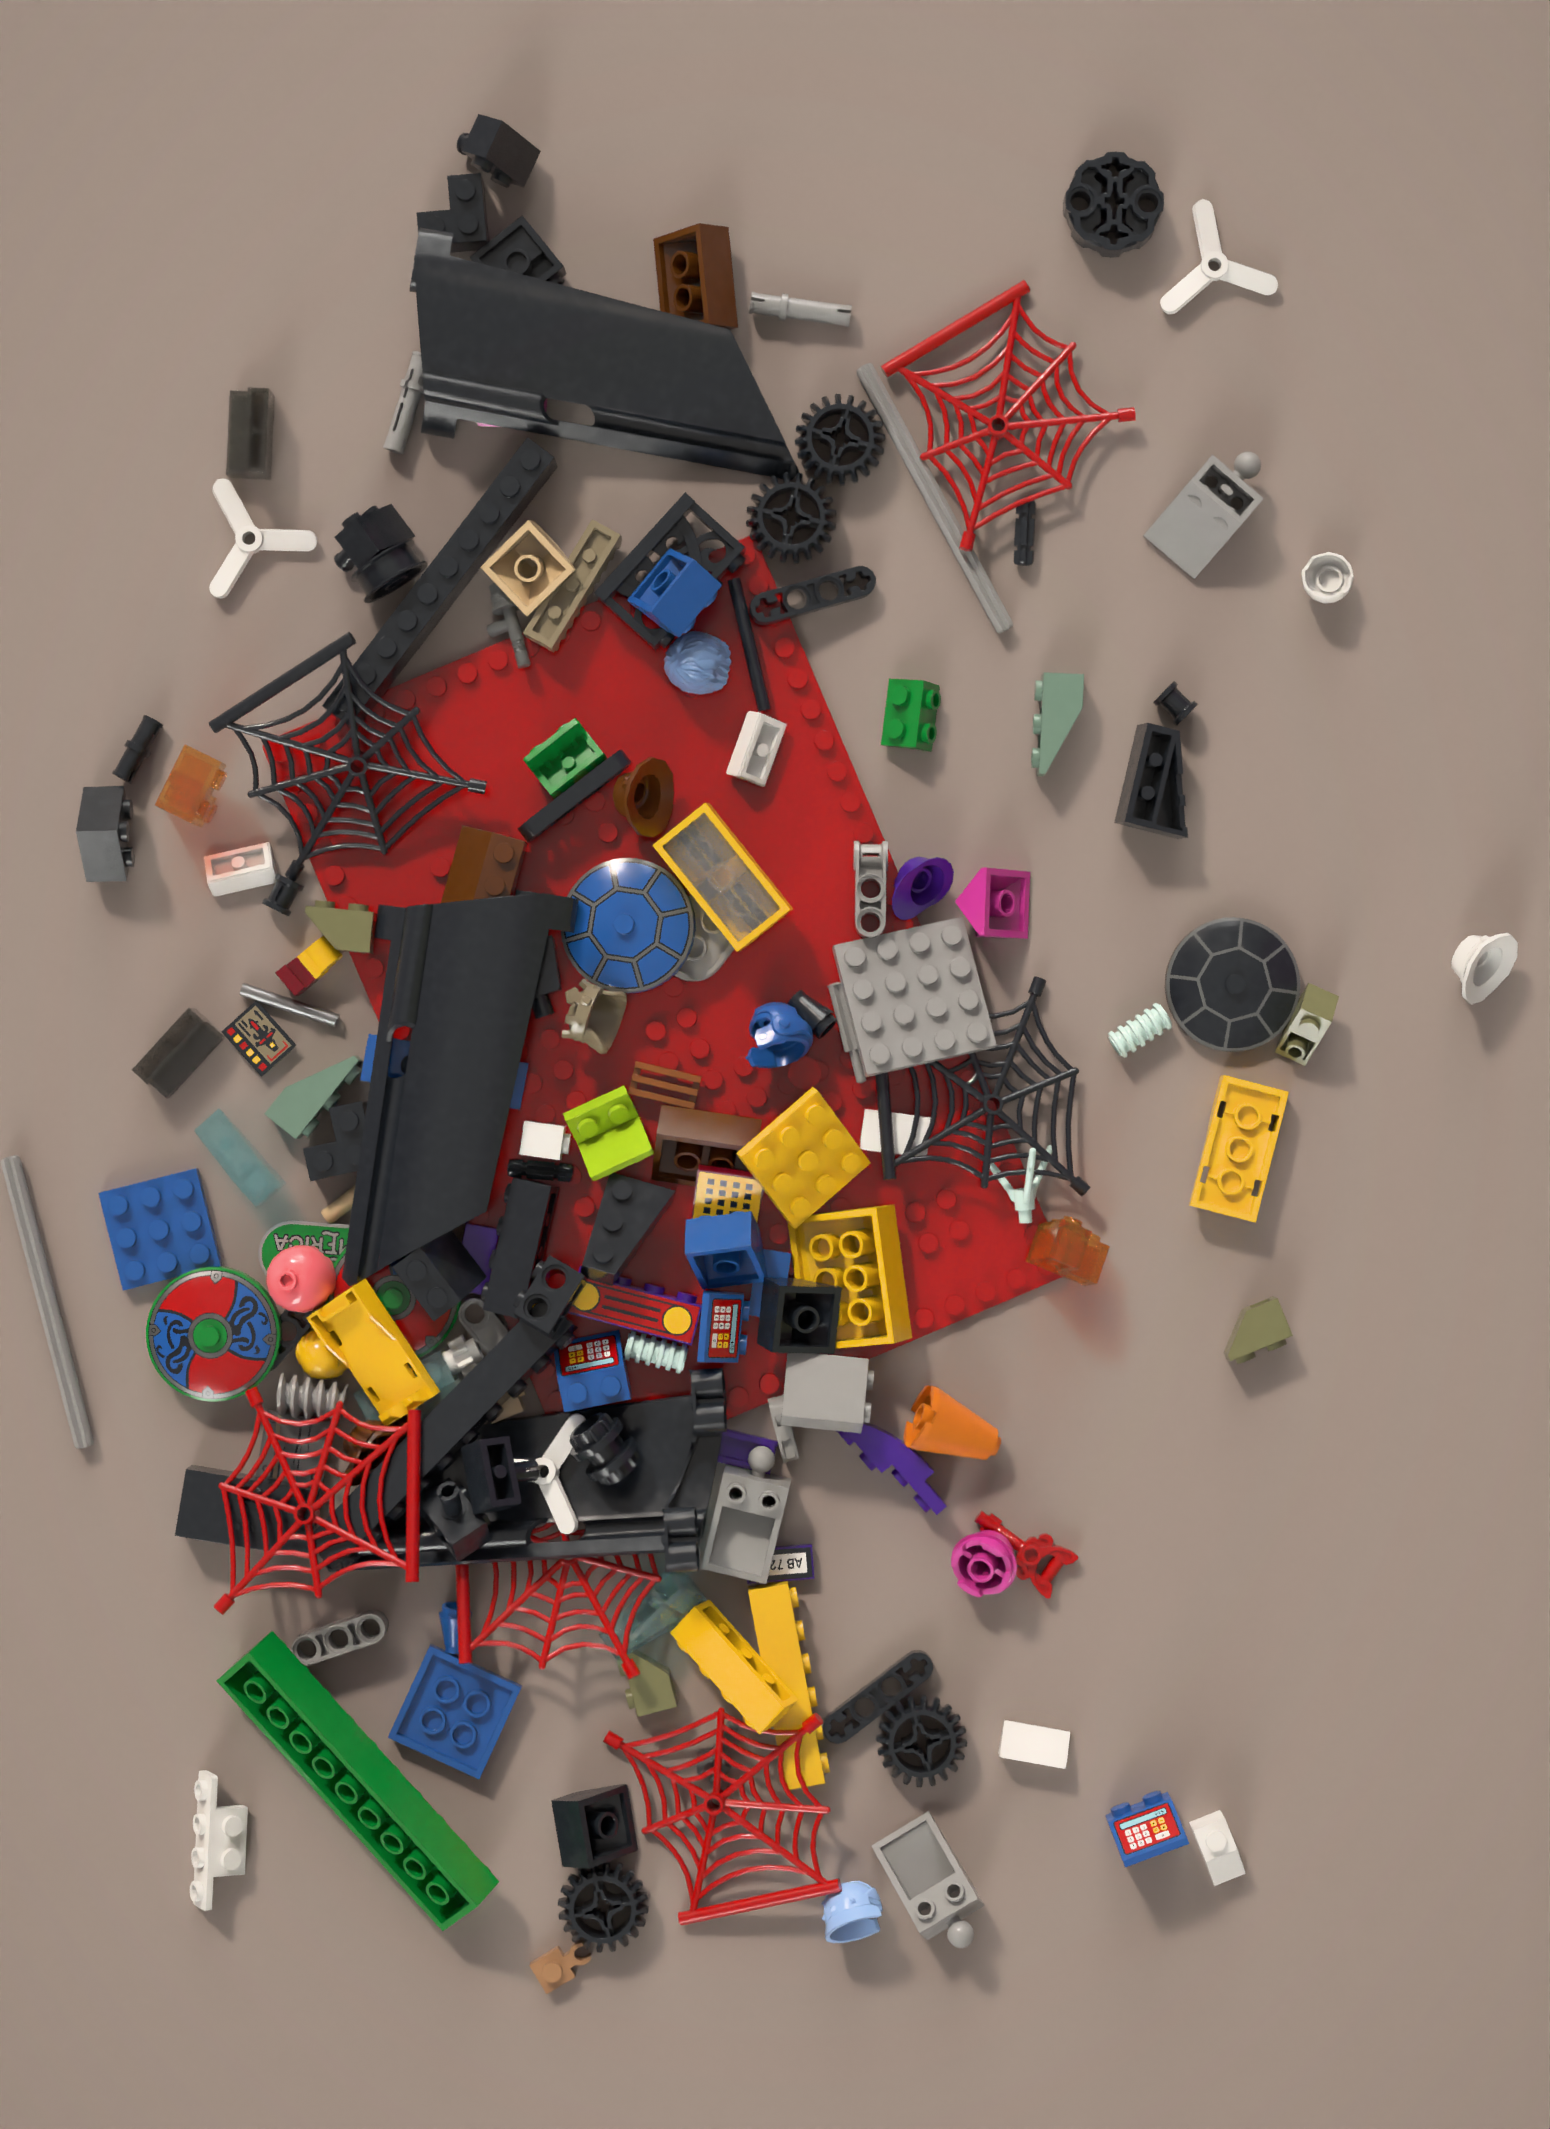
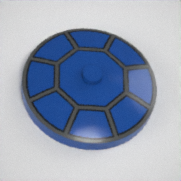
M619 858L606 861L587 871L575 883L567 896L579 899L574 933L561 931L563 946L576 970L591 983L609 991H622L624 993L645 992L667 982L686 962L695 938L696 919L694 908L683 885L664 868L637 858Z

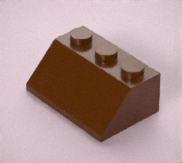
M698 223L654 238L660 311L730 330L738 328L729 227Z
M462 825L441 903L513 896L528 844L519 839Z
M661 1105L651 1180L696 1186L699 1164L749 1171L736 1153L760 1133L762 1119Z

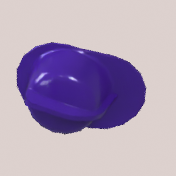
M914 857L906 861L894 880L895 891L892 897L894 914L899 919L908 920L943 899L953 883L954 871L951 863L945 858L940 857L931 859Z

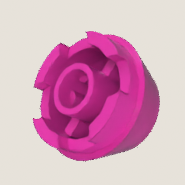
M982 1530L962 1538L952 1551L951 1567L958 1579L957 1584L970 1595L982 1597L983 1594H999L1014 1581L1017 1565L1013 1547L1004 1535L996 1531Z

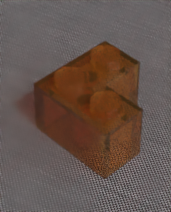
M184 744L155 806L201 828L205 822L209 824L217 810V805L214 804L216 797L212 796L214 789L219 791L227 777V772L224 771L226 764Z
M1064 1216L1063 1219H1052L1050 1222L1038 1224L1026 1262L1081 1285H1094L1098 1283L1110 1246L1101 1243L1099 1236L1083 1228V1222Z

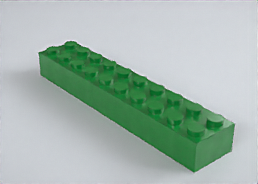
M273 1631L260 1640L216 1680L442 1931L478 1907L499 1883L490 1869L479 1860L468 1845L445 1822L444 1818L423 1798L422 1794L403 1776L398 1767L384 1755L377 1744L365 1734L354 1719L332 1697L331 1693L318 1682L309 1669L299 1661L286 1646L285 1642Z

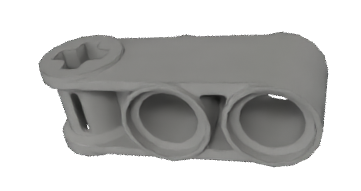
M854 841L855 930L862 938H874L882 934L886 924L888 841H882L881 844H860L859 841ZM867 881L877 883L880 888L879 895L875 898L865 897L861 892L863 883ZM871 914L878 918L880 926L876 931L867 932L861 927L860 921L865 915Z

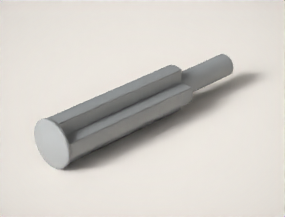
M841 982L832 983L827 987L837 1019L845 1052L849 1051L856 1082L863 1083L866 1081Z

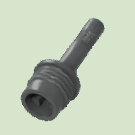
M493 583L489 586L490 599L493 606L492 613L494 615H504V618L488 625V634L491 637H496L508 631L518 668L528 667L531 663L516 612L520 609Z

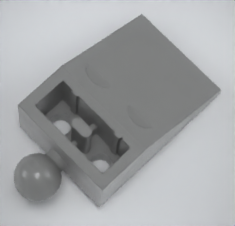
M1243 452L1236 457L1234 471H1231L1212 454L1143 536L1195 579L1264 499L1243 481L1244 479L1253 478L1259 473L1261 469L1259 457L1253 452ZM1213 476L1216 478L1217 485L1215 488H1209L1205 485L1206 477ZM1239 498L1242 501V508L1240 510L1232 508L1230 505L1231 499Z
M758 1446L752 1449L748 1456V1463L752 1470L728 1464L725 1465L701 1569L767 1584L791 1478L771 1473L770 1475L765 1474L774 1466L775 1456L768 1447ZM737 1487L741 1489L742 1495L738 1494V1492H730V1490ZM770 1495L774 1497L775 1503L771 1502V1500H763V1498Z
M930 1812L924 1813L872 1845L876 1856L919 1933L929 1940L948 1928L947 1937L953 1946L957 1948L969 1946L974 1939V1930L968 1922L962 1919L982 1908L985 1904ZM960 1888L959 1896L956 1898H951L950 1894L954 1891H958ZM931 1906V1912L928 1915H921V1911Z

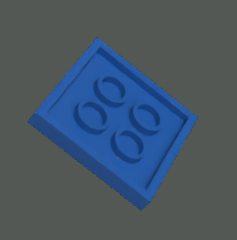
M198 1168L98 1193L123 1291L175 1278L197 1268L222 1266Z
M430 1644L388 1738L480 1779L522 1685L477 1664H459V1656L447 1653L444 1649Z

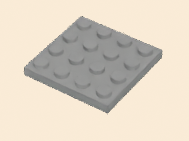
M963 917L886 933L874 938H864L833 945L832 951L865 1077L992 1049L997 1046Z

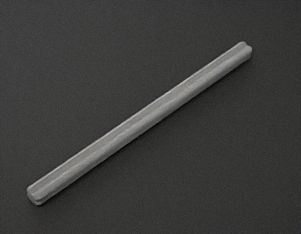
M871 363L861 366L856 372L861 384L997 633L1007 631L1013 626V622L974 550L972 549V552L959 549L963 530L925 460L920 459L921 452L877 371Z
M17 1155L6 1157L1 1160V1166L74 1446L76 1449L86 1448L93 1445L94 1440L21 1160Z

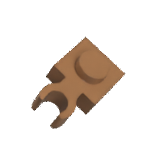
M583 1940L574 1942L566 1953H563L558 1945L530 1962L529 1966L546 1994L576 1977L573 1966L585 1965L591 1960V1953L585 1957H579L575 1953L577 1948L584 1945Z

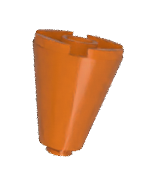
M927 1385L918 1394L911 1408V1411L916 1412L913 1423L907 1421L905 1425L903 1439L906 1447L917 1451L987 1460L991 1455L995 1456L1001 1445V1437L998 1436L997 1428L936 1386Z

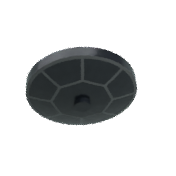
M1222 918L1197 927L1177 945L1166 969L1165 995L1174 1020L1191 1039L1214 1050L1226 1052L1245 1051L1269 1042L1289 1023L1299 1000L1300 974L1292 951L1285 941L1273 930L1250 919Z

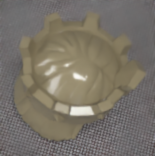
M582 979L579 985L584 989L583 991L579 992V989L574 987L565 992L567 1003L571 1004L565 1018V1023L569 1024L570 1029L562 1030V1038H570L582 1043L586 1042L600 1054H606L620 1027L627 1005V995L622 991H606L602 987Z

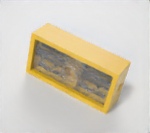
M704 803L653 844L656 851L737 952L742 951L793 910L792 906L710 803Z

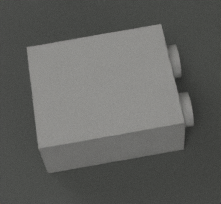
M788 1353L780 1425L861 1433L863 1423H870L871 1403L865 1402L866 1390L872 1391L874 1370H868L869 1359L815 1353Z

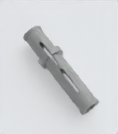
M751 293L749 314L779 317L780 321L791 318L849 327L852 305L789 298V294L782 293V296Z
M418 351L412 352L405 379H401L400 387L402 389L383 446L388 451L402 455L404 454L421 395L424 394L421 352Z

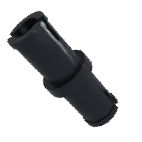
M144 715L131 741H126L124 746L127 748L112 774L132 784V780L144 758L148 759L151 755L149 749L164 725Z

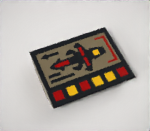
M257 1000L221 1031L261 1077L278 1064L296 1046L294 1041Z

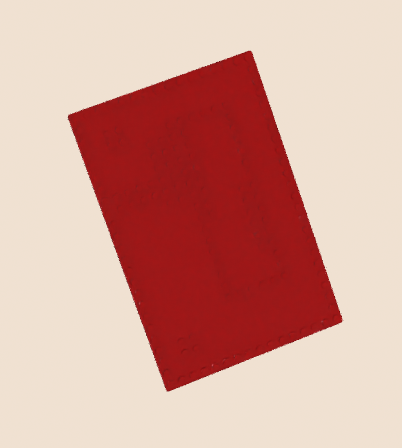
M750 536L738 540L746 548V552L743 554L746 560L736 572L732 574L728 571L720 579L723 585L718 590L715 600L700 611L696 616L694 626L688 631L708 633L726 642L731 651L729 677L722 689L702 695L682 691L671 683L664 670L665 652L675 639L665 649L660 645L655 651L600 600L581 607L579 616L574 618L573 626L567 630L565 639L561 640L558 651H554V653L526 638L523 634L531 663L528 667L518 668L511 640L507 638L388 689L381 698L408 711H411L414 707L420 708L417 719L425 737L435 752L453 771L465 780L470 781V778L487 781L485 794L468 792V788L460 790L421 817L388 849V853L385 855L377 850L347 848L325 852L310 858L327 901L335 902V909L348 910L349 903L369 905L368 912L377 913L379 904L406 908L414 905L441 903L462 825L519 839L528 844L513 896H515L516 890L567 897L575 883L587 871L603 862L619 858L642 859L664 868L678 879L690 896L691 893L656 851L653 844L704 803H710L792 906L793 910L742 951L737 952L734 949L722 967L713 976L695 982L685 981L673 976L667 982L654 989L639 993H625L627 995L625 1012L616 1037L606 1054H600L586 1042L582 1043L574 1039L562 1038V1030L570 1029L569 1024L565 1023V1018L571 1004L567 1003L565 992L574 987L579 989V992L583 991L584 989L579 983L582 979H587L576 970L569 960L563 946L561 931L549 929L548 936L552 935L556 944L562 990L549 994L554 1014L535 1019L531 1009L520 1062L529 1063L520 1110L509 1108L487 1211L467 1223L497 1228L499 1218L504 1216L507 1203L504 1202L505 1189L508 1183H512V1179L516 1178L509 1177L507 1174L510 1159H522L523 1162L528 1160L555 1162V1165L560 1163L572 1164L574 1166V1174L570 1182L558 1181L557 1178H554L553 1181L528 1180L560 1187L543 1261L546 1262L549 1255L576 1271H579L580 1266H582L609 1176L596 1181L591 1180L578 1144L565 1121L563 1113L622 1086H625L628 1092L635 1062L639 1061L701 1076L694 1110L762 1119L761 1132L808 1090L798 1089L791 1084L788 1078L790 1064L776 1068L752 1067L749 1060L745 1059L752 1047L758 1048L755 1039L750 1036L749 1031L754 1010L771 1002L787 1004L799 990H802L806 995L834 1012L827 986L840 982L832 947L833 945L864 939L855 930L854 841H859L860 844H881L885 840L791 619L769 625H759L750 617L771 706L770 710L759 713L787 724L765 787L752 784L726 773L748 711L758 712L727 581L733 578L741 579L747 608H749L751 601L756 595L777 589L763 553L757 549V539L751 540ZM725 546L710 553V562L718 563L725 557ZM617 593L613 599L634 617L636 607L627 601L628 597ZM777 595V603L769 606L764 601H760V606L756 609L757 613H763L765 617H769V612L772 609L780 607V613L784 614L785 612L780 602L781 596ZM642 613V621L646 627L650 629L660 628L658 624ZM379 702L372 709L377 715L395 723H398L405 716L383 706ZM330 715L322 724L303 735L290 739L301 743L319 739L334 729L340 721ZM369 715L364 720L369 727L385 734L392 728L378 722ZM576 718L607 758L622 749L632 764L552 827L528 843L518 831V828L554 799L523 759L535 746L542 744L554 735L560 726ZM411 720L404 727V730L412 748L420 759L438 775L454 778L431 756L419 738ZM310 723L300 726L284 734L300 730L303 727L309 725ZM344 725L341 731L326 742L314 745V747L328 750L339 743L350 729ZM361 725L358 727V731L373 743L380 739V737L365 730ZM398 732L393 739L409 769L427 773L414 760ZM351 738L335 753L351 757L353 754ZM359 739L361 751L366 752L371 748ZM268 741L275 759L277 783L289 780V761L283 745ZM387 742L380 749L383 758L389 766L402 768L394 756L389 742ZM263 745L262 748L269 763V758L266 749ZM289 747L294 760L295 778L307 775L303 751ZM309 753L313 773L323 770L325 757ZM376 754L370 758V762L381 764ZM649 757L666 761L673 773L674 782L671 817L666 829L655 837L637 835L627 821V818L619 814L613 801V790L617 779L625 773L634 771L639 763ZM330 759L329 768L345 763ZM360 760L353 761L357 767L364 766ZM367 769L365 774L370 790L378 780L389 773ZM349 771L337 773L334 776L342 784ZM396 775L382 784L373 796L375 808L394 788L408 777ZM355 776L350 786L361 787L359 776ZM328 777L321 778L331 787L336 795L338 788L335 783ZM416 778L406 785L378 814L381 827L397 810L418 793L436 782ZM315 780L302 783L317 796L326 812L332 802L327 791ZM443 784L422 797L383 833L385 842L387 843L417 813L456 786ZM297 786L285 788L284 790L296 795L306 805L316 829L321 816L313 800ZM346 792L340 801L356 803L367 807L364 794L358 792ZM282 794L288 810L301 833L305 847L311 837L309 822L302 809L291 798ZM337 807L331 816L356 818L372 822L369 813L354 808ZM327 823L323 830L348 829L375 833L373 827L353 823ZM333 835L318 838L311 852L326 846L342 843L379 844L376 839L359 835ZM889 849L888 871H886V924L882 934L921 926L917 916L908 920H902L894 914L892 897L895 891L894 880L897 877L898 871ZM867 881L862 884L861 892L867 898H875L879 895L880 888L877 883ZM871 914L865 915L860 921L861 927L867 932H874L880 926L878 918ZM375 938L373 954L349 953L379 1021L391 940ZM836 1022L834 1027L821 1039L813 1035L812 1046L805 1056L815 1059L821 1067V1079L813 1088L819 1091L860 1147L865 1109L878 1110L876 1080L874 1075L866 1077V1081L863 1083L856 1082L849 1051H844ZM407 1026L397 1028L394 1031L393 1038L411 1041L412 1029ZM965 1054L939 1060L938 1062L950 1069L967 1060L969 1055ZM971 1063L954 1074L967 1082L973 1077L975 1071ZM925 1064L917 1065L914 1068L920 1091V1116L931 1117L933 1099L930 1078ZM932 1066L937 1086L938 1109L936 1123L930 1138L944 1130L949 1114L948 1087L943 1074ZM909 1068L889 1072L891 1111L914 1115L915 1094ZM641 1069L640 1076L689 1088L693 1086V1081ZM977 1079L971 1086L983 1094ZM951 1081L955 1091V1113L951 1123L953 1125L961 1117L963 1089ZM639 1082L637 1085V1089L686 1101H689L690 1098L689 1094ZM969 1093L967 1116L980 1108V1101ZM629 1094L639 1114L652 1149L655 1151L661 1105L681 1106ZM988 1100V1109H990L991 1111H995L996 1104L993 1101ZM982 1115L972 1122L986 1125L987 1116ZM997 1115L994 1116V1125L1005 1123ZM524 1121L566 1126L565 1133L571 1134L569 1153H562L561 1160L519 1154ZM969 1126L959 1129L985 1139L986 1131ZM1008 1129L993 1131L992 1143L1011 1139ZM950 1134L940 1140L970 1147L984 1155V1145L969 1137ZM1014 1144L991 1149V1158L1007 1153H1017ZM930 1146L928 1148L927 1155L955 1159L982 1173L983 1161L968 1152L945 1146ZM861 1149L871 1163L813 1213L819 1214L895 1204L912 1333L911 1339L901 1342L837 1348L834 1354L827 1355L871 1359L1064 1277L1067 1273L1066 1265L1037 1197L1035 1198V1209L1032 1210V1223H1019L1018 1210H1015V1203L1011 1201L1008 1193L997 1179L989 1181L988 1187L984 1189L981 1187L980 1178L959 1166L946 1162L920 1161L900 1164L896 1167L897 1179L883 1180L881 1152ZM654 1154L640 1162L614 1172L675 1190L673 1203L657 1222L653 1231L644 1240L620 1276L632 1279V1286L644 1288L645 1283L664 1287L663 1294L677 1297L678 1291L697 1296L696 1302L702 1303L704 1289L702 1290L685 1255L686 1220L692 1217L696 1186L651 1180ZM895 1154V1159L901 1155ZM1020 1158L1006 1159L994 1163L1001 1172L1024 1169ZM1026 1174L1005 1177L1014 1189L1024 1188ZM763 1190L758 1226L763 1249L791 1253L788 1278H795L788 1222ZM554 1274L549 1278L548 1286L553 1289L560 1288L564 1285L566 1277L562 1274ZM753 1283L705 1290L744 1293V1301H750ZM700 1312L692 1345L687 1344L688 1352L683 1371L680 1374L676 1373V1369L673 1368L667 1371L665 1366L655 1368L653 1363L647 1366L645 1361L640 1360L639 1363H635V1359L630 1358L629 1361H625L632 1391L631 1399L594 1407L691 1395L689 1370L723 1368L728 1420L768 1403L769 1398L783 1395L788 1353H772L757 1344L760 1317L749 1315V1321H742L741 1334L747 1335L746 1355H739L738 1363L697 1362L701 1321ZM570 1313L567 1314V1317L578 1327L573 1332L575 1338L619 1330L623 1352L625 1351L629 1333L631 1334V1331H635ZM504 1315L509 1330L520 1321L517 1318ZM636 1331V1335L641 1336L642 1332ZM646 1334V1338H650V1339H651V1337L654 1336V1335ZM656 1336V1340L662 1341V1337ZM667 1339L666 1343L672 1344L673 1340ZM677 1342L678 1346H682L683 1343ZM554 1353L549 1357L552 1361L544 1371L538 1375L534 1372L530 1376L545 1414L564 1412L557 1380Z

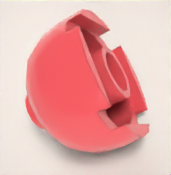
M296 1245L282 1250L272 1259L267 1269L266 1284L269 1295L277 1305L288 1311L305 1313L321 1308L329 1295L333 1294L336 1285V1272L330 1258L325 1257L319 1251L320 1249L315 1246Z

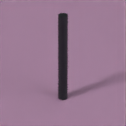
M733 578L727 582L758 712L771 709L741 579Z

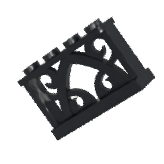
M686 492L594 592L597 599L614 612L655 651L660 645L665 649L676 636L667 632L662 627L657 629L646 627L642 621L641 611L636 608L634 617H632L613 599L617 593L628 598L641 584V582L636 580V574L640 571L649 573L654 568V564L650 559L651 555L655 552L662 557L668 550L666 542L671 537L678 540L677 546L685 540L686 546L675 551L684 555L689 553V557L696 560L705 570L713 572L711 575L722 585L723 583L720 579L728 571L732 574L736 572L746 560L743 556L746 552L745 546L703 510ZM691 512L711 531L696 538L686 517ZM707 540H719L726 548L725 557L718 563H712L709 560V555L717 550L705 548L700 552L699 545Z

